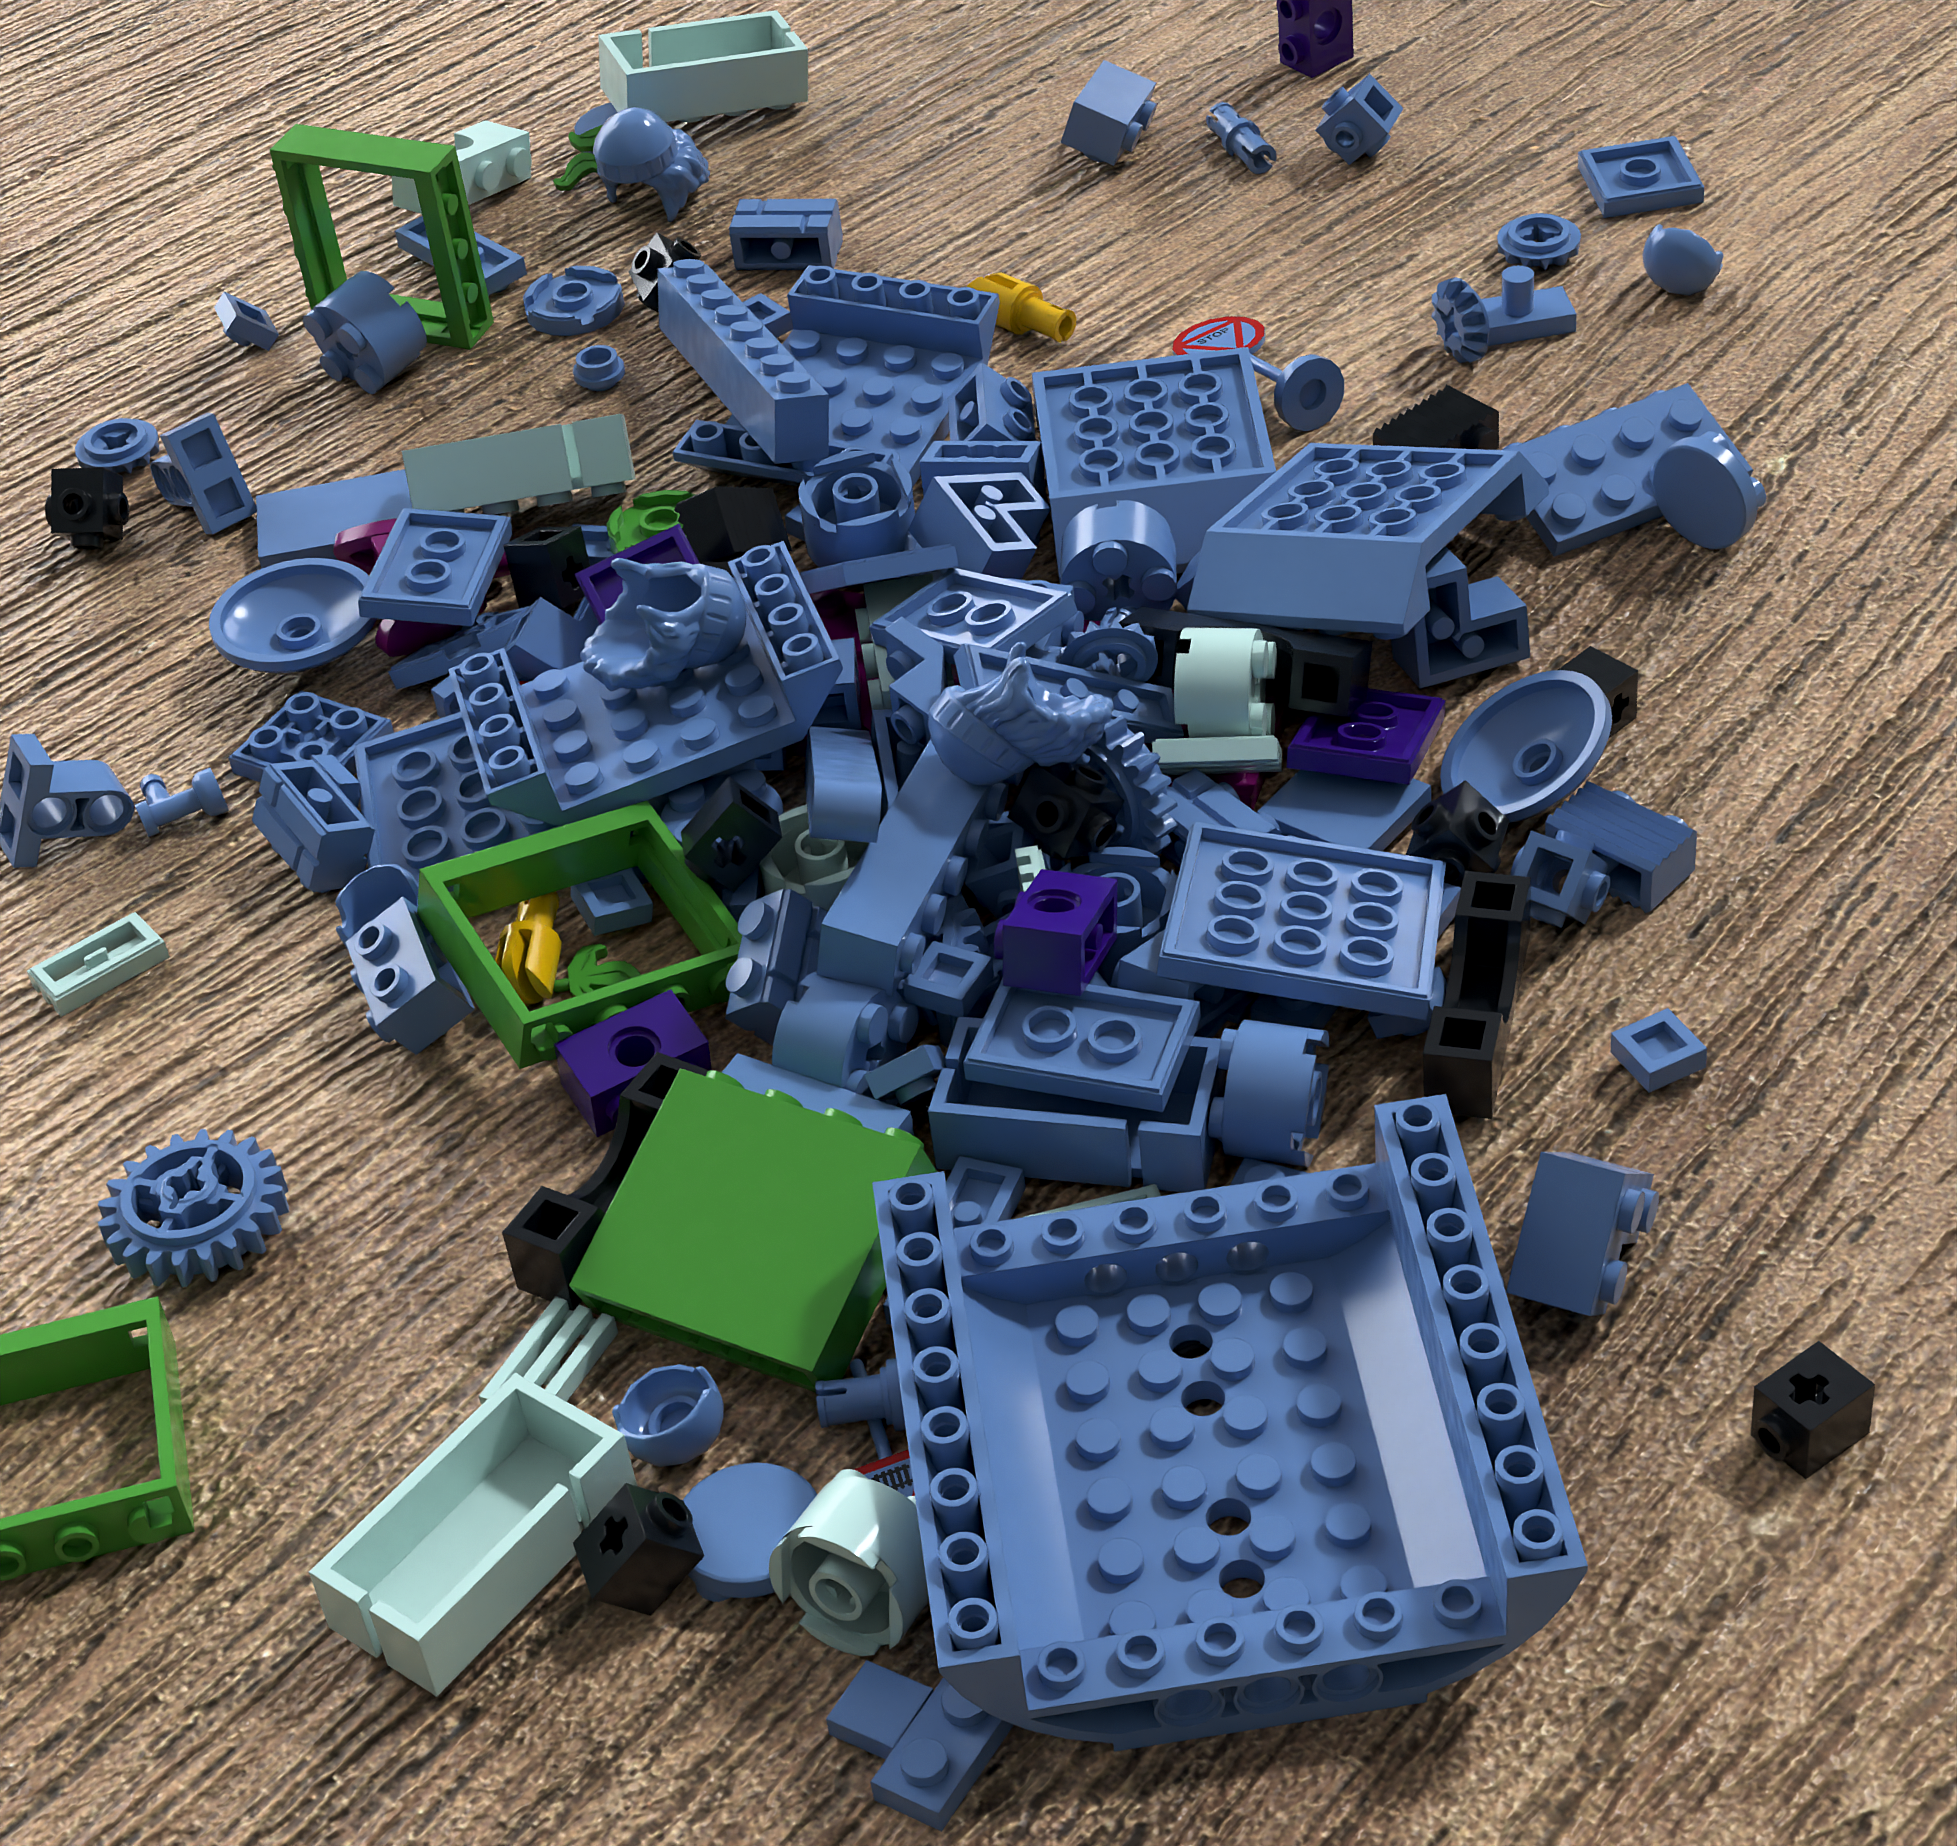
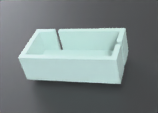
M777 10L648 28L649 67L643 68L642 33L639 29L598 35L600 88L617 112L637 107L653 111L664 122L679 120L691 123L700 121L704 116L718 114L739 116L752 109L768 107L779 110L789 108L793 103L808 101V48L794 31L791 32V27Z
M623 414L402 451L412 509L465 513L464 508L482 505L483 514L495 515L519 510L518 499L536 496L538 507L573 501L571 490L591 487L592 498L626 492L625 481L636 479Z
M514 1373L309 1571L328 1627L376 1658L384 1653L388 1666L433 1695L438 1696L576 1555L573 1542L623 1485L629 1483L637 1486L624 1434L519 1374Z

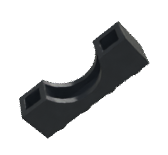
M1140 607L1119 622L1122 628L1139 623L1144 635L1154 636L1158 664L1154 674L1145 683L1168 687L1171 690L1174 689L1177 653H1189L1191 644L1189 640L1180 639L1184 628H1254L1261 630L1263 640L1276 643V675L1274 679H1266V692L1284 700L1288 708L1348 717L1367 700L1373 641L1148 607Z
M1465 871L1455 913L1452 959L1443 1007L1434 1006L1423 1051L1424 1097L1446 1094L1452 1115L1492 1119L1530 939L1531 877Z
M656 1052L620 1094L618 1118L611 1143L605 1157L591 1178L581 1188L568 1195L541 1186L503 1230L502 1235L517 1289L550 1302L555 1296L565 1299L570 1310L574 1311L582 1300L570 1288L569 1284L679 1069H685L706 1076L709 1070Z

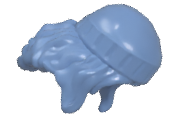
M637 107L624 109L609 117L595 138L593 153L597 163V173L607 189V198L611 203L617 201L616 191L619 183L632 184L642 182L657 191L664 206L667 220L672 222L677 217L679 209L684 207L688 194L695 192L697 188L709 181L708 161L696 148L692 138L681 129H672L651 110Z
M616 558L612 560L611 567L623 579V592L618 596L617 601L611 608L606 609L605 621L597 626L594 635L588 637L584 642V649L580 652V657L584 661V671L604 684L609 691H615L619 688L643 689L662 686L668 681L675 680L683 669H698L725 661L735 651L745 633L746 607L744 598L735 579L724 569L704 564L693 565L687 562L642 564L628 559Z
M1018 642L1009 652L1004 671L994 680L967 691L958 685L945 688L929 709L928 726L931 741L938 756L954 775L974 785H994L1023 772L1035 762L1039 766L1050 767L1057 763H1069L1078 760L1087 747L1101 739L1105 723L1112 716V700L1100 694L1090 695L1088 698L1080 700L1075 695L1063 697L1061 694L1052 693L1040 682L1035 681L1031 665L1026 658L1027 645L1025 642Z

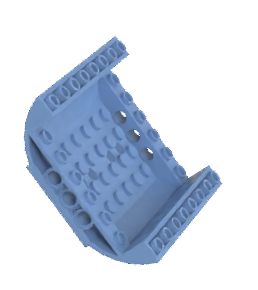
M1446 1094L1374 1105L1376 1163L953 1228L944 1171L872 1182L939 1673L962 1697L988 1714L1026 1730L1071 1740L1113 1743L1114 1752L1425 1703L1427 1702L1428 1693L1471 1676L1511 1653L1540 1631L1569 1601L1587 1573L1588 1564ZM1188 1340L1200 1341V1344L1210 1349L1205 1355L1193 1359L1182 1358L1172 1351L1175 1346ZM1200 1399L1214 1400L1222 1405V1408L1216 1413L1207 1416L1194 1415L1185 1409L1190 1403ZM1228 1516L1241 1518L1249 1524L1241 1533L1230 1536L1220 1535L1209 1528L1217 1519ZM1237 1578L1253 1579L1263 1586L1257 1594L1248 1598H1235L1222 1590L1228 1582Z

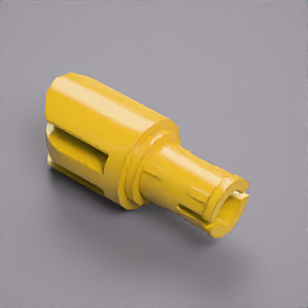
M998 272L987 275L984 278L978 277L967 285V287L978 291L999 294L1000 304L995 325L1005 328L1009 332L1022 335L1032 329L1061 343V341H1067L1075 330L1077 320L1075 313L1072 310L1063 309L1044 301L1041 290L1031 283H1026Z
M556 891L532 898L530 902L529 900L519 902L516 921L505 926L499 936L494 960L525 1006L538 1003L543 998H552L562 945L558 934L553 930L560 902Z

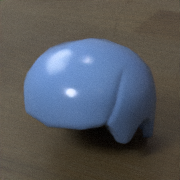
M1660 224L1656 225L1648 236L1642 253L1644 268L1655 285L1674 294L1690 296L1706 290L1714 282L1723 267V253L1721 251L1715 252L1707 240L1691 230L1678 228L1663 229V225Z
M398 864L375 865L356 875L341 890L335 902L341 916L342 926L336 927V931L346 949L345 942L401 897L406 898L418 908L419 883L410 872Z
M677 1364L653 1368L632 1383L621 1403L613 1407L612 1413L617 1431L624 1434L627 1448L632 1455L655 1466L666 1467L688 1463L709 1450L720 1433L724 1404L714 1379L703 1366L693 1368Z

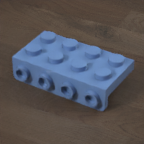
M1688 383L1667 391H1655L1640 401L1620 408L1606 409L1593 418L1571 426H1559L1549 434L1524 443H1512L1502 449L1520 451L1548 483L1549 495L1526 518L1554 557L1662 517L1663 514L1657 505L1653 493L1652 470L1658 456L1678 440L1686 437H1700L1708 431L1716 432L1726 439L1730 452L1741 462L1750 477L1753 472L1751 466Z

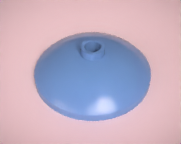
M327 558L295 559L257 570L233 584L215 603L209 618V630L213 643L218 652L232 663L264 673L300 672L332 662L357 646L377 620V618H366L359 615L358 599L369 575L352 564Z
M1567 670L1537 673L1504 687L1477 707L1459 727L1450 741L1441 766L1440 779L1443 793L1445 794L1466 780L1510 820L1509 823L1526 820L1549 810L1571 795L1588 778L1599 762L1612 726V712L1609 700L1594 680L1584 674Z

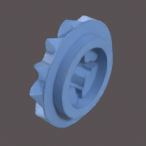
M1545 213L1529 214L1508 222L1499 230L1497 235L1498 253L1505 255L1507 263H1522L1523 266L1529 268L1540 266L1546 270L1550 264L1565 265L1568 258L1578 255L1581 233L1574 223L1559 216Z
M1454 277L1438 283L1437 292L1432 294L1431 302L1435 311L1431 317L1436 321L1438 328L1436 334L1441 335L1444 341V349L1447 353H1453L1454 358L1459 363L1467 361L1471 363L1482 359L1488 349L1490 325L1487 311L1481 298L1469 284L1460 278Z
M129 418L113 419L100 423L86 432L78 440L75 446V454L79 466L82 468L104 467L115 473L126 471L131 474L132 468L150 464V457L160 452L159 437L155 427L146 421Z
M1114 618L1108 626L1100 627L1090 621L1085 633L1070 632L1067 646L1060 649V664L1147 682L1157 668L1158 654L1154 636L1144 635L1139 623L1122 628L1118 620ZM1109 650L1112 655H1118V664H1114L1112 659H1108L1107 656L1099 654V652Z

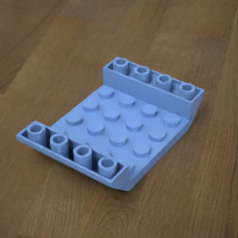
M808 265L787 294L793 330L782 345L829 394V457L849 451L875 452L876 461L890 465L891 458L903 464L908 470L913 488L921 476L920 460L933 441H943L950 431L947 398L981 362L988 366L1000 304L999 294L978 291L970 287L958 288L931 284L923 280L911 281L880 276L876 273H858L833 269L829 266ZM733 414L725 424L696 419L672 452L674 461L706 471L797 487L800 486L802 480L806 484L814 475L813 467L824 460L775 464Z
M1248 347L1032 373L1033 400L1037 427H1039L1051 508L1059 583L1063 533L1074 516L1085 508L1098 504V510L1116 506V500H1130L1142 503L1157 511L1166 519L1171 529V535L1176 547L1177 574L1185 571L1190 560L1202 549L1206 531L1276 472Z
M1309 443L1206 531L1187 613L1288 629H1318L1321 634L1334 636L1348 632L1373 633V636L1378 639L1400 638L1408 634L1430 611L1425 566L1451 542L1464 527L1475 519L1478 514H1494L1495 518L1501 521H1515L1527 517L1549 495L1548 483L1520 451Z
M784 541L771 546L761 545L748 550L742 557L728 562L746 607L745 633L735 651L725 661L698 669H683L675 680L668 681L662 686L643 689L619 688L615 691H609L604 684L584 671V661L562 670L552 669L545 671L533 681L520 685L505 648L491 653L472 655L460 665L448 669L490 805L560 827L652 799L802 741L841 674L843 666Z

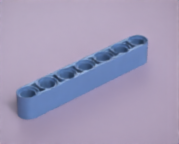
M810 726L807 736L804 775L810 838L877 843L882 785L869 731Z

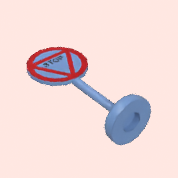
M1236 316L1209 319L1184 330L1173 341L1172 350L1174 356L1248 347L1253 370L1276 382L1274 406L1278 416L1294 429L1302 431L1318 429L1329 422L1340 408L1344 396V378L1340 368L1328 358L1313 354L1301 356L1288 364L1282 371L1252 355L1265 343V327L1258 320Z

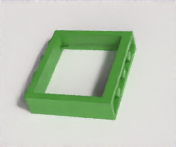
M295 124L270 149L273 162L272 168L276 173L283 200V211L288 219L294 243V253L299 262L305 285V293L311 310L347 280L319 166L410 178L415 181L442 302L394 294L389 295L400 306L406 301L412 306L422 322L427 343L471 350L493 325L494 319L456 147L453 145Z
M648 800L419 869L417 915L519 1069L546 1060H556L554 1043L670 989L688 1013L719 1002H728L730 991L726 988V978L730 968L738 959L742 935L738 932L736 920L711 886L698 878L687 867L684 861L683 848ZM638 866L699 950L701 956L529 1012L468 921V918ZM453 886V891L449 892L446 887Z
M158 1296L0 1335V1406L150 1369L160 1467V1479L1 1518L0 1581L10 1580L24 1574L72 1562H82L92 1557L143 1544L157 1543L167 1538L195 1532L176 1343ZM147 1327L146 1335L133 1338L131 1331Z

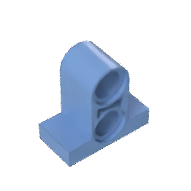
M205 413L160 435L168 454L150 463L155 484L170 504L193 507L205 534H215L257 513L256 504L214 413Z
M11 734L0 798V846L13 868L37 867L41 839L106 836L122 830L131 821L134 813V803L109 765L97 760L51 761L35 734Z

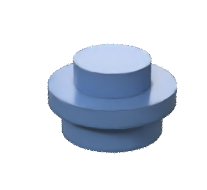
M595 345L583 349L577 354L576 364L573 367L575 382L592 391H605L612 388L625 374L623 360L617 356L614 348L606 345Z

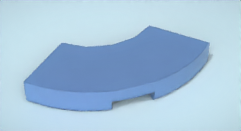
M530 606L498 613L470 629L441 641L427 644L390 667L391 670L388 671L396 690L448 674V669L460 665L472 655L491 653L504 648L522 614Z

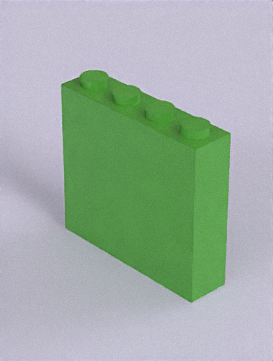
M680 1068L569 1286L594 1314L601 1315L604 1313L613 1316L615 1321L816 1393L815 1381H830L843 1378L886 1287L872 1182L935 1173L937 1171L923 1150L924 1144L917 1137L906 1131L889 1127L886 1128L884 1133L863 1127L858 1119L838 1109L827 1108L824 1114L803 1108V1105L798 1100L775 1089H767L763 1095L744 1089V1086L736 1079L719 1071L709 1070L706 1076Z

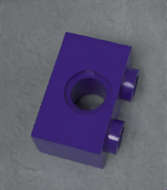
M1277 0L1278 50L1282 64L1313 78L1354 57L1352 0Z
M1041 869L1026 892H1019L1014 909L1006 920L1001 919L995 931L994 956L996 959L1003 960V986L1081 996L1117 939L1118 879Z
M671 989L554 1043L561 1085L596 1137L615 1129L620 1094L656 1052L707 1070H712L708 1040Z

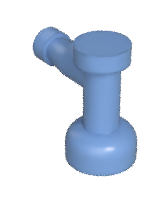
M210 767L197 772L193 776L192 788L172 796L169 795L163 779L159 775H147L140 782V788L146 800L134 804L148 837L160 833L159 826L201 809L210 816H217L229 811Z

